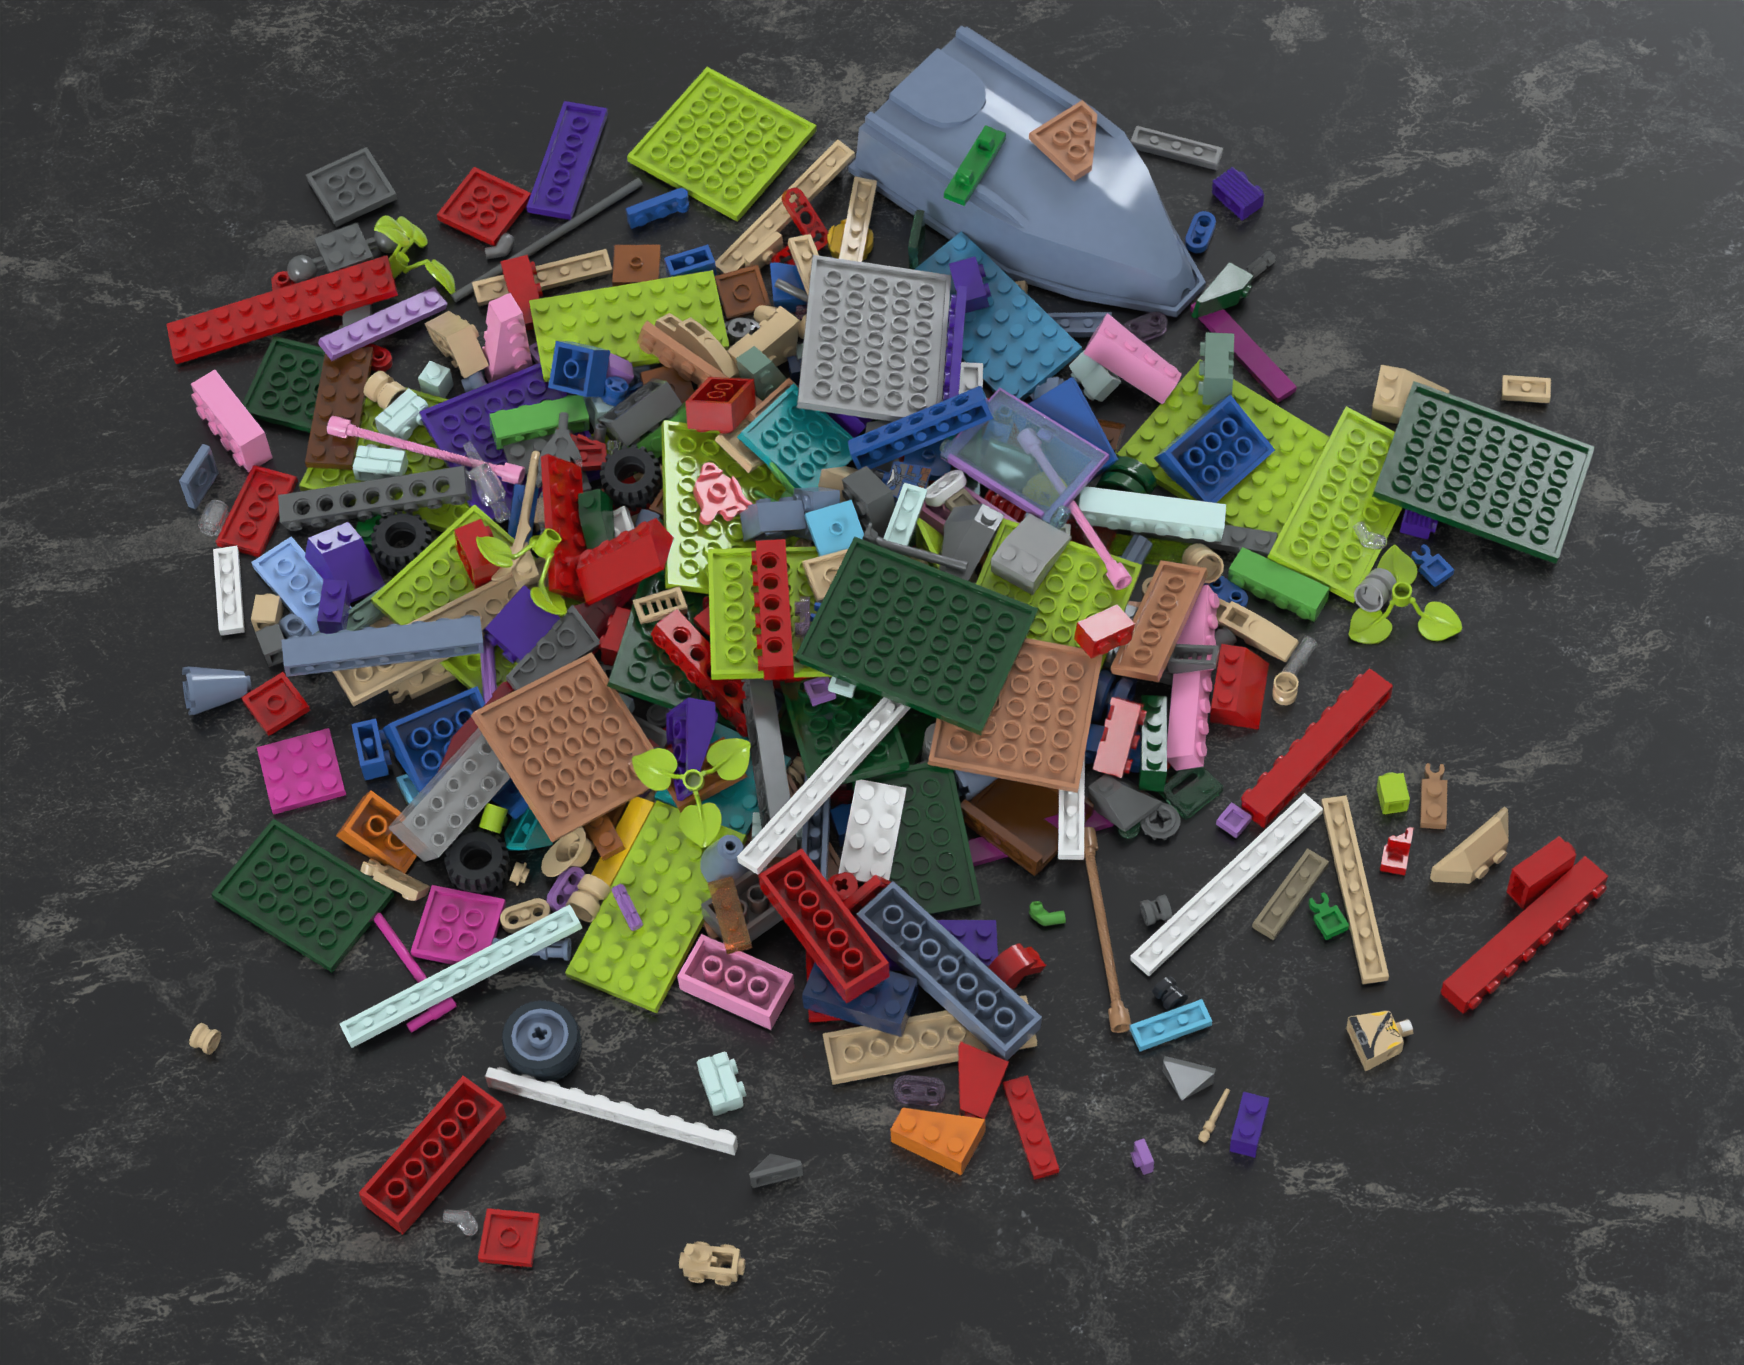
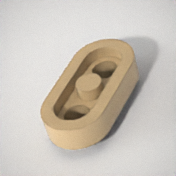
M540 898L510 906L501 913L500 921L502 927L508 933H516L550 915V906L547 901ZM537 912L543 913L541 916H534ZM512 920H518L516 924H510Z

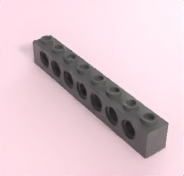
M464 466L278 495L280 523L291 531L301 530L303 526L310 525L322 527L329 522L347 523L349 519L354 518L367 520L371 519L373 515L381 514L382 516H387L390 513L395 515L397 511L416 512L419 508L424 507L437 509L441 508L443 504L462 505L465 501L472 500L470 472ZM449 485V489L445 493H440L443 486ZM426 488L425 494L417 497L419 490ZM403 492L399 500H394L397 493ZM375 496H380L378 502L371 504V500ZM356 499L355 505L348 508L349 502ZM329 503H333V507L329 511H325V507ZM306 507H310L309 512L305 515H302L303 509Z

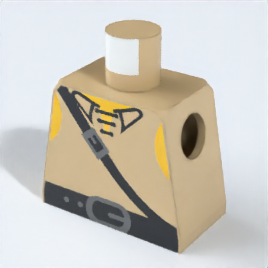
M1390 1011L1348 1017L1346 1027L1365 1071L1400 1054L1404 1044L1402 1037L1413 1034V1028L1409 1019L1395 1023Z

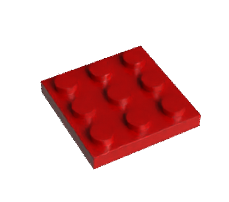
M473 167L437 213V219L487 244L496 246L501 236L507 232L527 206L531 193Z

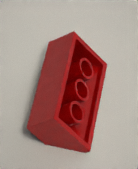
M657 518L648 522L644 521L630 531H623L618 537L610 541L605 540L598 547L592 550L587 549L580 555L576 572L588 605L664 569L674 537Z

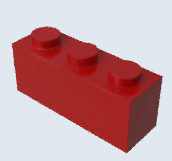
M528 255L501 261L507 291L511 293L523 313L526 331L533 330L534 325L529 300L539 299V297L543 296L540 283L535 284L534 276L537 275L534 261H529Z

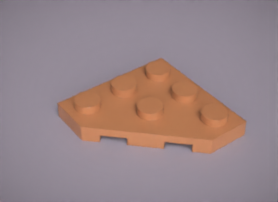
M1081 100L1029 133V140L1075 182L1092 171L1097 113Z

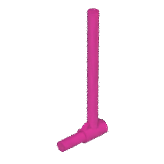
M378 913L374 918V922L418 983L427 979L381 913ZM449 997L428 1008V1011L406 1025L411 1032H414L429 1021L438 1019L457 1006L452 997Z

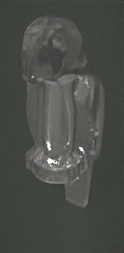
M471 441L463 445L473 467L467 475L471 480H474L477 493L483 505L490 506L496 521L501 524L511 516L504 498L506 495L505 489L488 462L483 461Z

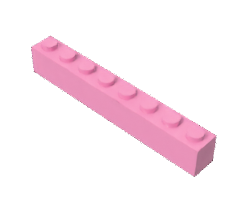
M1203 585L1177 644L1216 646L1215 629L1218 627L1216 613L1220 602L1218 595L1213 592L1209 585ZM1212 654L1207 655L1206 660H1211ZM1214 669L1173 674L1167 737V761L1176 771L1203 767L1204 756L1207 755L1206 735L1209 732L1207 719L1208 713L1211 710L1209 695L1212 691L1211 672Z

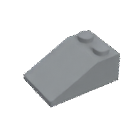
M1029 513L1004 539L991 558V572L1033 595L1072 539V536Z

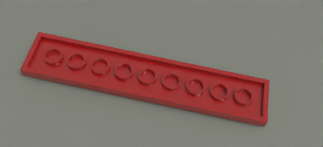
M386 255L167 323L173 359L176 364L395 297L398 296L390 260Z

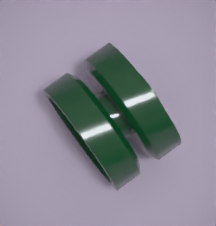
M1117 456L1119 460L1104 471L1095 487L1151 495L1157 483L1154 474L1145 464L1127 456Z

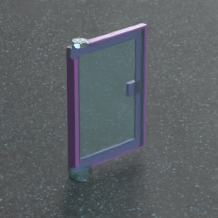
M999 387L988 400L993 419L960 432L952 441L945 439L940 446V451L942 452L940 457L1027 513L1038 517L1057 529H1061L1070 516L1071 511L1067 507L1108 461L1109 454Z

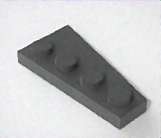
M572 605L567 610L566 615L552 626V629L536 643V646L529 654L527 653L506 676V680L516 691L599 648L600 640Z

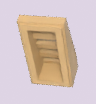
M680 586L633 600L640 624L662 620L676 609L683 615L688 612ZM675 599L677 606L672 607L670 600ZM661 601L666 602L668 609H663ZM651 603H656L659 612L654 613ZM642 605H647L649 615L645 616Z

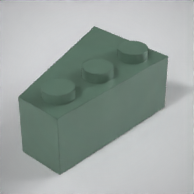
M1206 332L1205 342H1200V356H1204V361L1199 363V375H1203V381H1199L1198 395H1203L1202 405H1215L1219 400L1231 394L1232 396L1234 334Z
M755 346L736 358L740 378L754 379L755 396L762 401L787 380L774 363Z

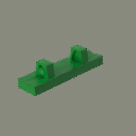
M986 125L984 126L945 189V199L963 206L967 204L1005 142V132L995 130Z

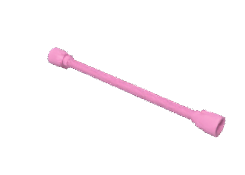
M331 416L328 422L327 433L346 439L348 436L370 439L371 441L404 450L407 449L408 451L452 463H458L478 470L481 469L482 471L495 473L496 476L502 478L501 481L521 485L524 480L525 467L507 462L505 465L482 462L481 460L448 451L445 452L444 450L411 441L408 442L407 440L363 428L360 429L356 425H352L351 420L337 416Z
M1026 429L1022 431L1017 437L1018 443L1027 456L1031 454L1036 459L1059 496H1061L1066 487L1042 453L1041 441L1034 430ZM1073 500L1069 504L1068 509L1106 565V575L1116 590L1126 588L1131 583L1132 577L1121 562L1117 563L1116 560H1113Z

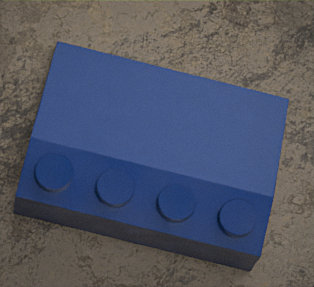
M1074 377L1069 378L1028 404L1109 454L1108 461L1088 484L1119 460ZM1017 414L1012 417L1019 433L1026 429H1032L1037 435L1041 430ZM1039 438L1042 443V453L1058 477L1069 487L1091 460L1056 438L1049 444ZM1035 460L1040 472L1044 473L1042 468L1039 466L1038 462Z
M1230 394L1219 400L1156 455L1154 459L1172 480L1196 500L1216 503L1272 454L1275 449Z
M477 686L394 721L383 728V732L394 755L419 793L437 774L453 735L465 724L474 711L485 705Z

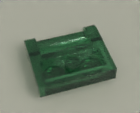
M1197 767L1178 771L1165 782L1164 791H1158V793L1187 820L1223 792L1224 786L1204 767ZM1193 772L1198 776L1178 793L1174 794L1171 791Z

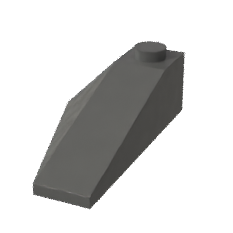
M984 504L954 507L943 526L942 555L966 561L968 566L966 572L942 565L939 566V570L969 581L996 534L1004 515Z

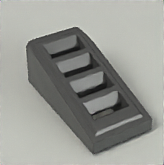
M1176 644L1167 663L1169 674L1215 669L1217 667L1220 646ZM1212 654L1211 660H1206L1207 655Z

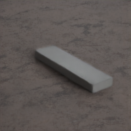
M1136 126L1130 141L1136 150L1217 170L1223 154V148L1139 126Z

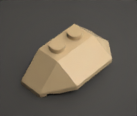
M1504 806L1447 856L1432 867L1430 879L1433 882L1470 884L1476 878L1481 879L1484 877L1493 863L1499 864L1507 855L1506 850L1509 842L1508 809Z

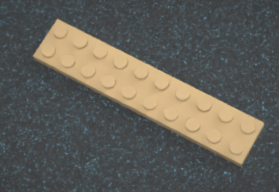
M538 557L534 559V562L541 577L546 560ZM548 571L544 580L545 587H549ZM511 572L503 579L491 581L408 624L415 621L433 622L440 618L458 619L465 615L480 616L481 629L483 630L519 589H517ZM539 582L526 587L529 590L533 587H539ZM450 657L333 671L354 707Z

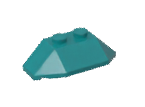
M530 807L516 820L512 817L504 833L508 850H530L553 844Z

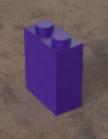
M525 585L518 590L482 630L486 634L484 638L492 646L498 645L504 651L502 653L503 656L512 663L515 661L519 663L536 646V643L552 629V626L561 619L558 615L538 607L531 598V590Z

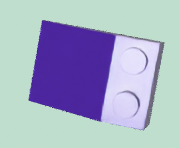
M349 522L308 538L305 559L322 579L348 580L352 595L351 603L371 595L385 585L362 537Z

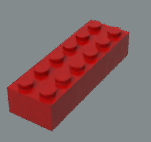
M802 848L759 874L760 889L846 1004L890 977L889 962Z
M462 1076L361 1189L359 1195L363 1205L403 1235L506 1118L503 1104L465 1076Z

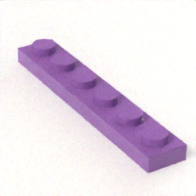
M433 287L320 338L318 344L332 361L445 310L447 302L436 288Z

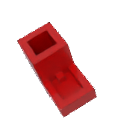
M1019 943L1003 951L992 961L988 968L1014 990L1024 976L1040 973L1046 965L1032 947L1024 948Z

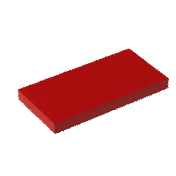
M253 465L216 540L217 546L223 548L237 546L241 553L255 557L262 556L280 520L278 495L293 493L298 482L297 476Z

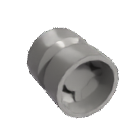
M1382 568L1370 571L1354 591V598L1358 606L1368 612L1380 610L1392 596L1393 585L1397 583L1395 577L1391 572Z

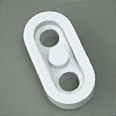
M950 471L926 488L928 489L925 499L926 504L934 507L941 506L949 497L961 490L967 483L963 471Z

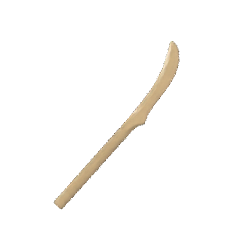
M533 451L531 454L519 524L511 549L512 554H516L523 549L527 535L532 530L529 525V518L538 474V461L541 454L538 451ZM520 557L512 560V567H500L492 576V582L501 580L509 575L516 567Z

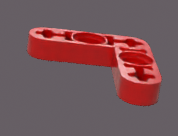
M799 188L785 190L782 194V203L801 232V236L811 234L813 239L816 237V234L820 233L822 235L820 241L814 242L817 251L828 243L827 236L829 233ZM795 194L797 198L795 202L791 203L789 199L791 195ZM801 205L804 206V208H801V209H799V210H797V211L794 210V209L798 208V206H801ZM802 212H807L810 215L811 220L809 224L801 222L800 215ZM788 245L775 253L771 258V263H779L780 258L782 259L790 255L792 259H789L784 264L796 265Z

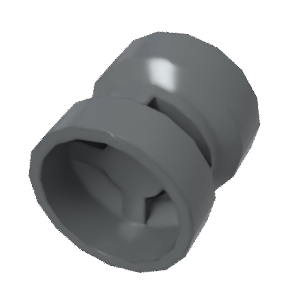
M1165 894L1157 896L1153 901L1148 899L1140 901L1142 917L1147 926L1155 924L1157 920L1162 919L1165 921L1172 917L1170 903Z

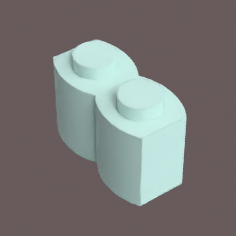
M1084 351L1069 365L1072 371L1071 376L1079 384L1082 383L1085 388L1083 390L1084 394L1091 400L1096 399L1102 402L1121 383V380L1115 373L1085 355Z

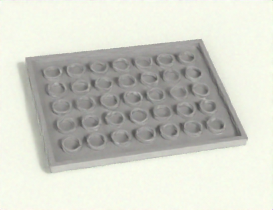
M813 255L797 408L894 422L942 402L951 275Z

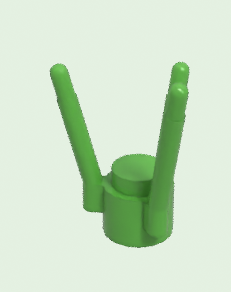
M770 462V467L768 465L767 467L786 489L780 498L792 497L794 487L773 462ZM757 490L754 491V494L762 499L770 498L771 502H779Z

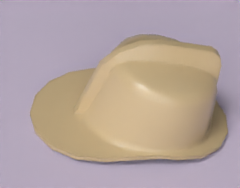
M583 827L560 838L545 854L541 868L547 877H555L564 872L568 867L580 868L587 863L595 845L586 838Z

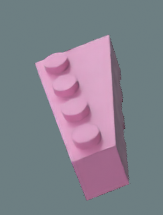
M511 293L489 302L486 318L488 328L487 331H484L485 346L482 347V351L489 364L488 367L484 368L485 377L491 383L533 366L523 313Z
M1108 313L1093 333L1084 351L1085 355L1162 405L1178 384L1182 375L1176 367L1165 361Z

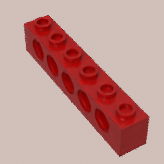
M785 539L756 541V551H751L752 566L757 565V571H752L753 586H758L759 592H754V606L760 607V613H755L756 628H761V634H756L757 650L762 649V656H758V671L764 672V680L794 679Z
M678 609L674 610L655 625L651 633L654 643L665 650L670 660L685 672L690 682L695 683L702 690L704 697L708 701L715 702V706L719 709L721 715L725 719L730 720L736 727L739 735L748 737L746 717L742 712L744 711L743 699H746L745 691L742 690L744 682L741 680L743 679L711 680L708 676L711 675L710 643ZM691 657H695V658H697L699 661H695V660H693Z

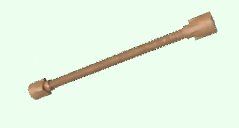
M1084 827V857L1086 858L1087 872L1112 1001L1110 1004L1111 1008L1108 1009L1110 1027L1112 1032L1120 1033L1130 1030V1015L1128 1008H1125L1121 1001L1114 965L1115 962L1095 860V851L1098 850L1096 831L1093 827Z

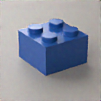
M556 341L548 388L584 397H603L611 350L570 341Z

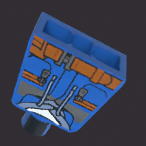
M894 461L890 473L876 468L874 474L892 490L896 506L903 484L907 483L925 489L932 468Z

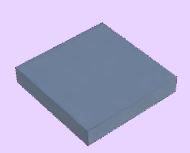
M205 444L201 445L179 480L188 507L194 509L199 506L219 474L211 448Z

